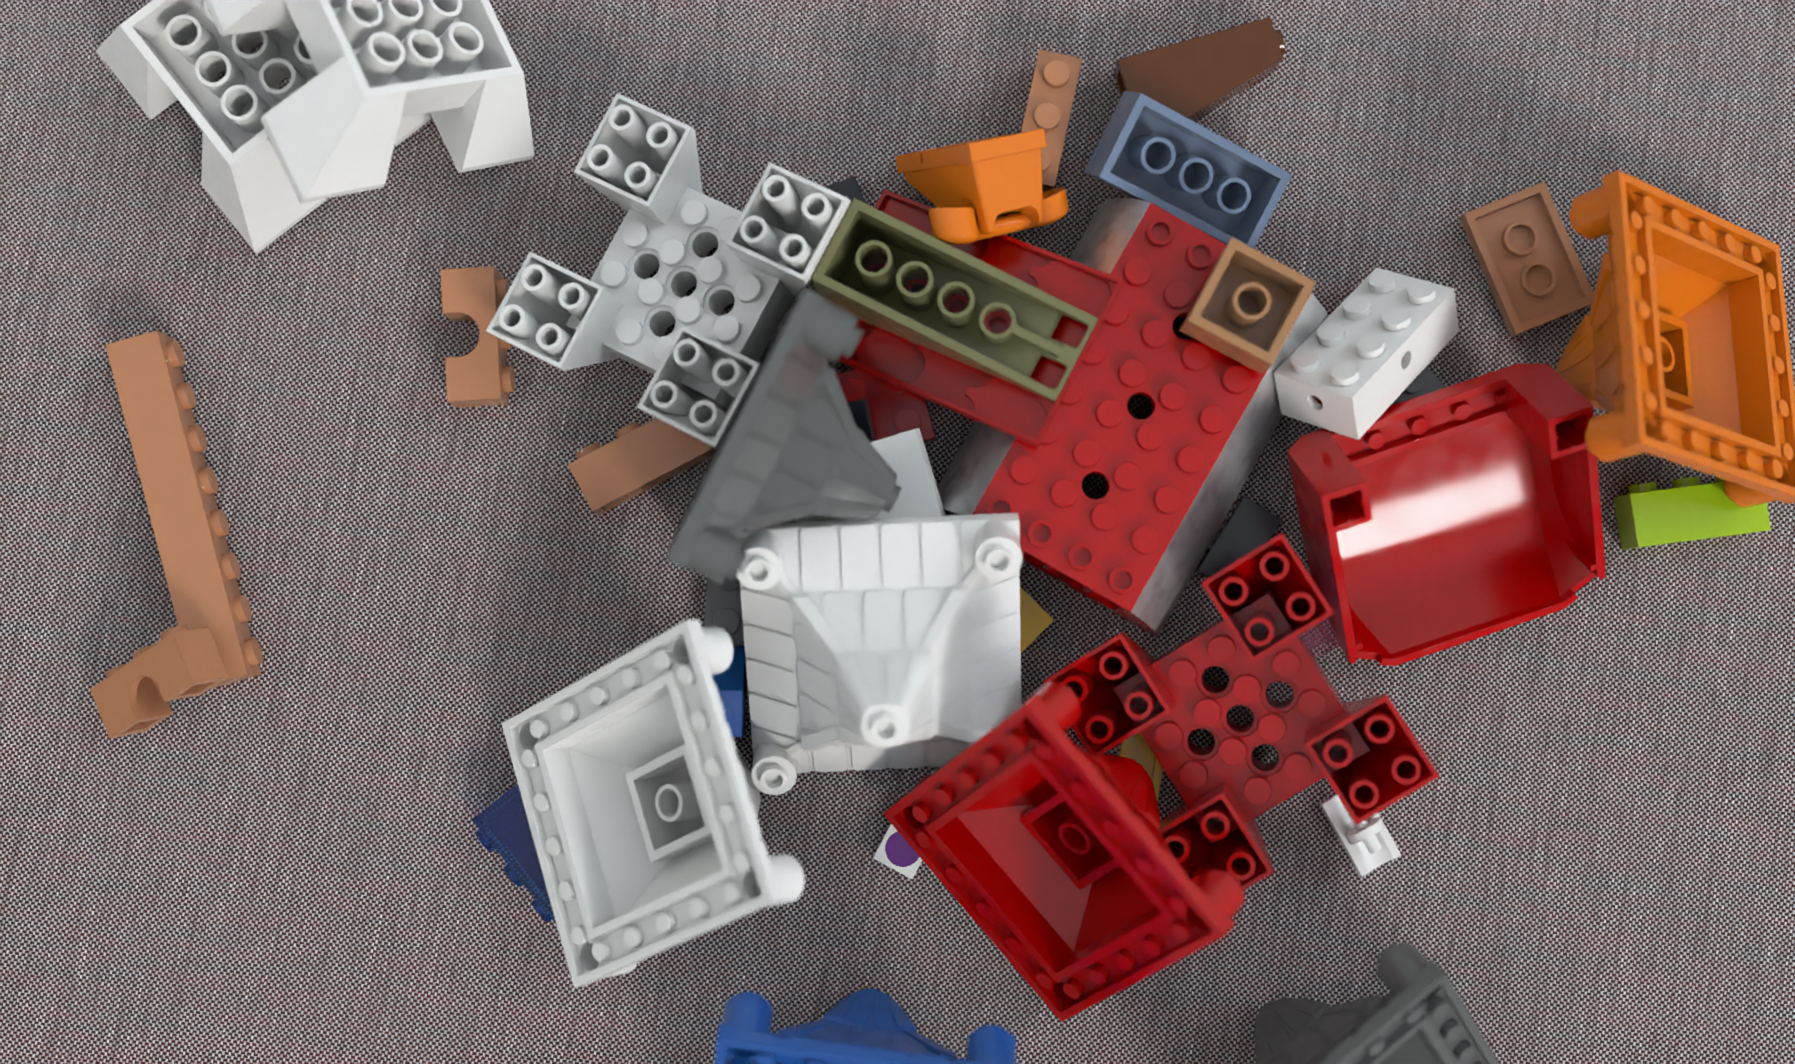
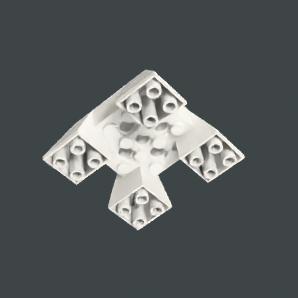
M152 0L120 24L96 49L97 53L151 120L175 101L179 100L202 129L201 185L255 253L258 254L326 201V199L299 203L260 120L265 113L318 75L296 27L221 36L205 0ZM263 42L261 49L251 54L253 47ZM227 70L225 76L215 82L217 75L221 71ZM291 76L288 85L278 89L279 83L284 78ZM430 112L401 117L395 146L399 145L432 119Z
M205 0L221 36L296 27L313 61L318 75L265 113L260 119L299 203L382 188L386 183L400 119L404 116L430 112L458 173L530 160L535 155L524 73L489 0Z
M617 93L574 170L577 176L627 211L591 280H588L530 251L486 331L562 371L622 358L654 374L637 408L718 449L762 368V365L758 363L793 297L810 279L851 201L845 196L769 162L743 212L703 194L696 134L693 127ZM718 247L712 256H707L710 250ZM659 268L656 275L652 278H649L651 273ZM696 286L694 292L686 296L687 291L691 287ZM734 303L732 310L722 315L725 307ZM675 324L673 331L669 335L664 336L666 330Z

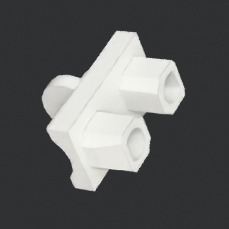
M1337 794L1319 803L1359 876L1363 877L1378 866L1401 856L1378 813L1356 825Z

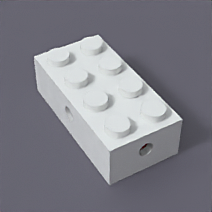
M1375 268L1273 373L1281 414L1359 440L1459 332L1455 289L1389 270Z

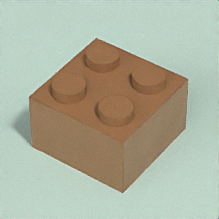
M1232 237L1222 249L1180 331L1263 374L1276 360L1316 281Z

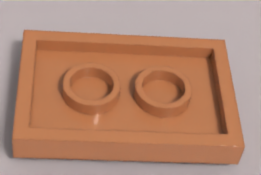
M1545 181L1464 213L1459 217L1511 338L1591 306L1594 293Z

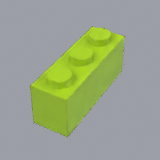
M1700 476L1672 480L1673 488L1657 490L1656 482L1628 486L1629 494L1614 498L1621 550L1771 530L1767 503L1741 508L1727 497L1723 486L1724 480L1716 477L1717 483L1702 485Z

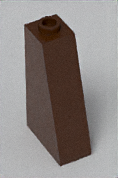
M1268 17L1118 59L1113 74L1120 98L1124 91L1142 93L1195 122L1275 72L1283 59L1282 56L1285 55V43L1279 29L1274 30L1271 18Z

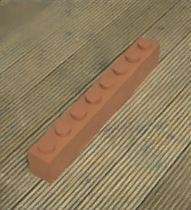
M158 330L106 344L110 366L178 626L186 625L188 630L209 627L229 676L211 689L262 675L259 664L263 663V653L258 640L252 638L248 621L252 619L251 607L247 598L240 594L237 578L241 575L240 565L235 554L229 552L226 535H229L230 531L229 523L225 513L221 509L218 510L214 494L218 492V482L212 468L207 467L203 450L207 449V440L199 424L196 425L192 408L196 407V398L192 387L188 382H185L181 366L185 365L182 347L173 337Z

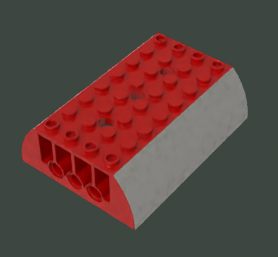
M1113 198L1104 201L1099 206L1069 259L1124 279V283L1040 445L1036 447L975 421L937 488L946 516L1018 513L1023 562L1157 638L1283 416L1280 411L1273 373L1328 317V314L1311 293L1276 360L1263 374L1195 338L1190 340L1178 338L1172 328L1174 319L1188 315L1226 244L1151 202L1130 198ZM1134 395L1146 396L1152 403L1150 417L1136 419L1131 416L1127 409L1129 398ZM1099 474L1106 480L1107 492L1104 497L1091 499L1084 494L1082 480L1086 475Z

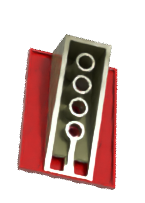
M885 189L875 208L854 198L811 278L820 296L859 317L855 327L863 330V333L851 356L847 357L840 354L837 361L868 373L905 391H910L1022 442L1038 447L1110 308L1113 306L1124 283V279L1007 235L979 240L966 245H949L934 238L932 235L928 209L933 207Z

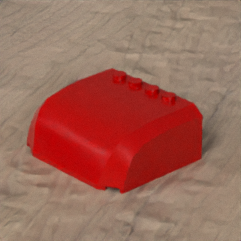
M1517 363L1389 406L1359 440L1323 428L1302 435L1287 451L1300 527L1311 576L1334 611V614L1328 617L1327 621L1349 663H1356L1357 659L1377 660L1380 665L1397 666L1563 610L1578 599L1575 592L1594 577L1598 576L1600 580L1606 577L1598 463L1596 455H1593L1588 450L1585 442V432L1588 429L1590 419L1594 417L1593 405L1549 364Z

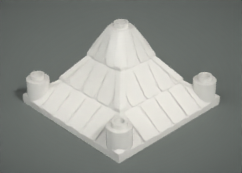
M1018 513L779 523L751 532L743 529L736 534V537L743 540L740 550L747 553L737 578L740 581L753 748L751 778L759 791L768 795L784 794L792 789L796 783L797 773H808L811 771L837 772L846 770H882L885 768H921L924 766L942 767L1021 706L1019 569L1023 557L1020 546Z
M685 620L502 723L574 988L589 985L603 978L630 973L635 969L638 962L759 911L762 908L793 903L800 898L804 890V871L800 863L793 856L787 854L769 857L765 843L761 839V830L757 820L761 803L760 791L753 784L752 772L736 752L728 723L724 718L720 696L712 679V674L723 673L729 667L733 658L732 640L723 628L701 627L700 620Z

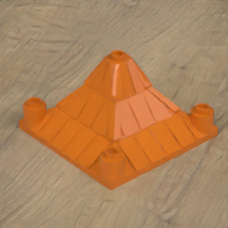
M1620 170L1602 176L1603 186L1580 194L1573 199L1572 207L1569 211V220L1573 229L1587 239L1593 240L1607 234L1608 253L1603 254L1590 313L1583 318L1573 333L1556 366V372L1593 405V408L1607 411V413L1590 419L1588 429L1585 432V442L1588 450L1603 462H1612L1647 453L1659 458H1666L1685 467L1689 466L1694 470L1709 475L1713 474L1724 480L1723 486L1727 497L1741 508L1777 500L1787 504L1795 503V392L1780 246Z

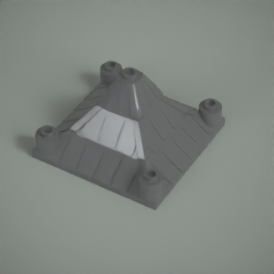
M807 288L796 294L761 362V370L719 448L716 449L674 531L666 561L682 569L687 567L721 584L725 576L734 580L745 561L747 553L740 550L743 540L736 537V534L743 529L751 532L810 514L816 516L876 517L881 510L890 512L901 491V487L895 485L897 474L879 455L863 432L856 427L835 371L828 367V358L836 362L840 354L850 357L863 333V330L855 327L858 316L833 304Z
M1409 942L1392 944L1386 947L1379 955L1376 974L1378 979L1391 991L1382 998L1377 994L1333 1006L1309 999L1280 998L1266 1003L1260 1009L1254 1023L1256 1064H1500L1446 972L1434 960L1429 961Z

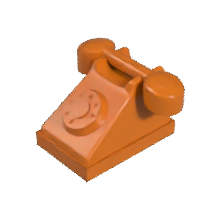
M1044 128L966 141L895 156L898 174L904 173L906 181L938 207L928 209L932 235L934 238L949 245H966L975 241L1026 229L1044 227L1060 220L1069 209L1065 187L1053 188L1042 192L1041 148L1047 147Z

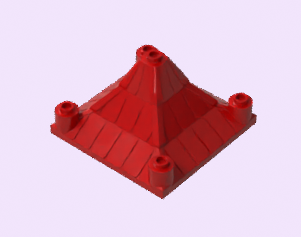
M1050 681L1041 686L1022 706L939 770L924 776L903 797L891 805L883 815L1057 1018L1063 1022L1225 937L1235 925L1231 919L1244 904L1245 896L1237 879L1222 870H1207L1196 883L1187 878V874L1178 864L1159 831L1161 827L1159 806L1153 781L1145 768L1134 759L1123 756L1098 755L1095 757L1071 741L1065 732L1081 715L1079 700L1074 691L1059 682Z

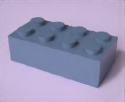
M1124 91L1083 172L1133 199L1157 205L1224 244H1227L1233 237L1252 248H1255L1292 174L1146 95L1130 91Z

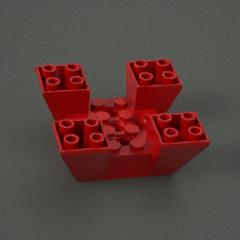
M1283 532L1201 582L1222 615L1221 619L1157 658H1154L1121 632L1043 680L1044 684L1050 681L1059 682L1072 689L1076 694L1081 706V715L1072 725V728L1087 752L1097 757L1104 754L1138 732L1142 734L1184 800L1160 822L1161 827L1159 831L1178 864L1187 874V878H1190L1194 883L1207 870L1216 869L1233 875L1244 891L1273 874L1274 868L1256 817L1326 777L1356 825L1440 777L1387 694L1344 703L1300 634L1333 615L1334 611ZM1211 666L1221 667L1227 672L1229 682L1221 687L1211 686L1204 678V671ZM1276 681L1285 682L1292 688L1293 695L1284 702L1274 701L1267 693L1268 686ZM1244 705L1252 711L1254 719L1246 725H1238L1230 719L1228 711L1233 706ZM1195 729H1206L1213 735L1215 743L1208 748H1200L1192 742L1190 733ZM1269 744L1277 750L1279 756L1271 763H1262L1255 758L1253 750L1258 745Z

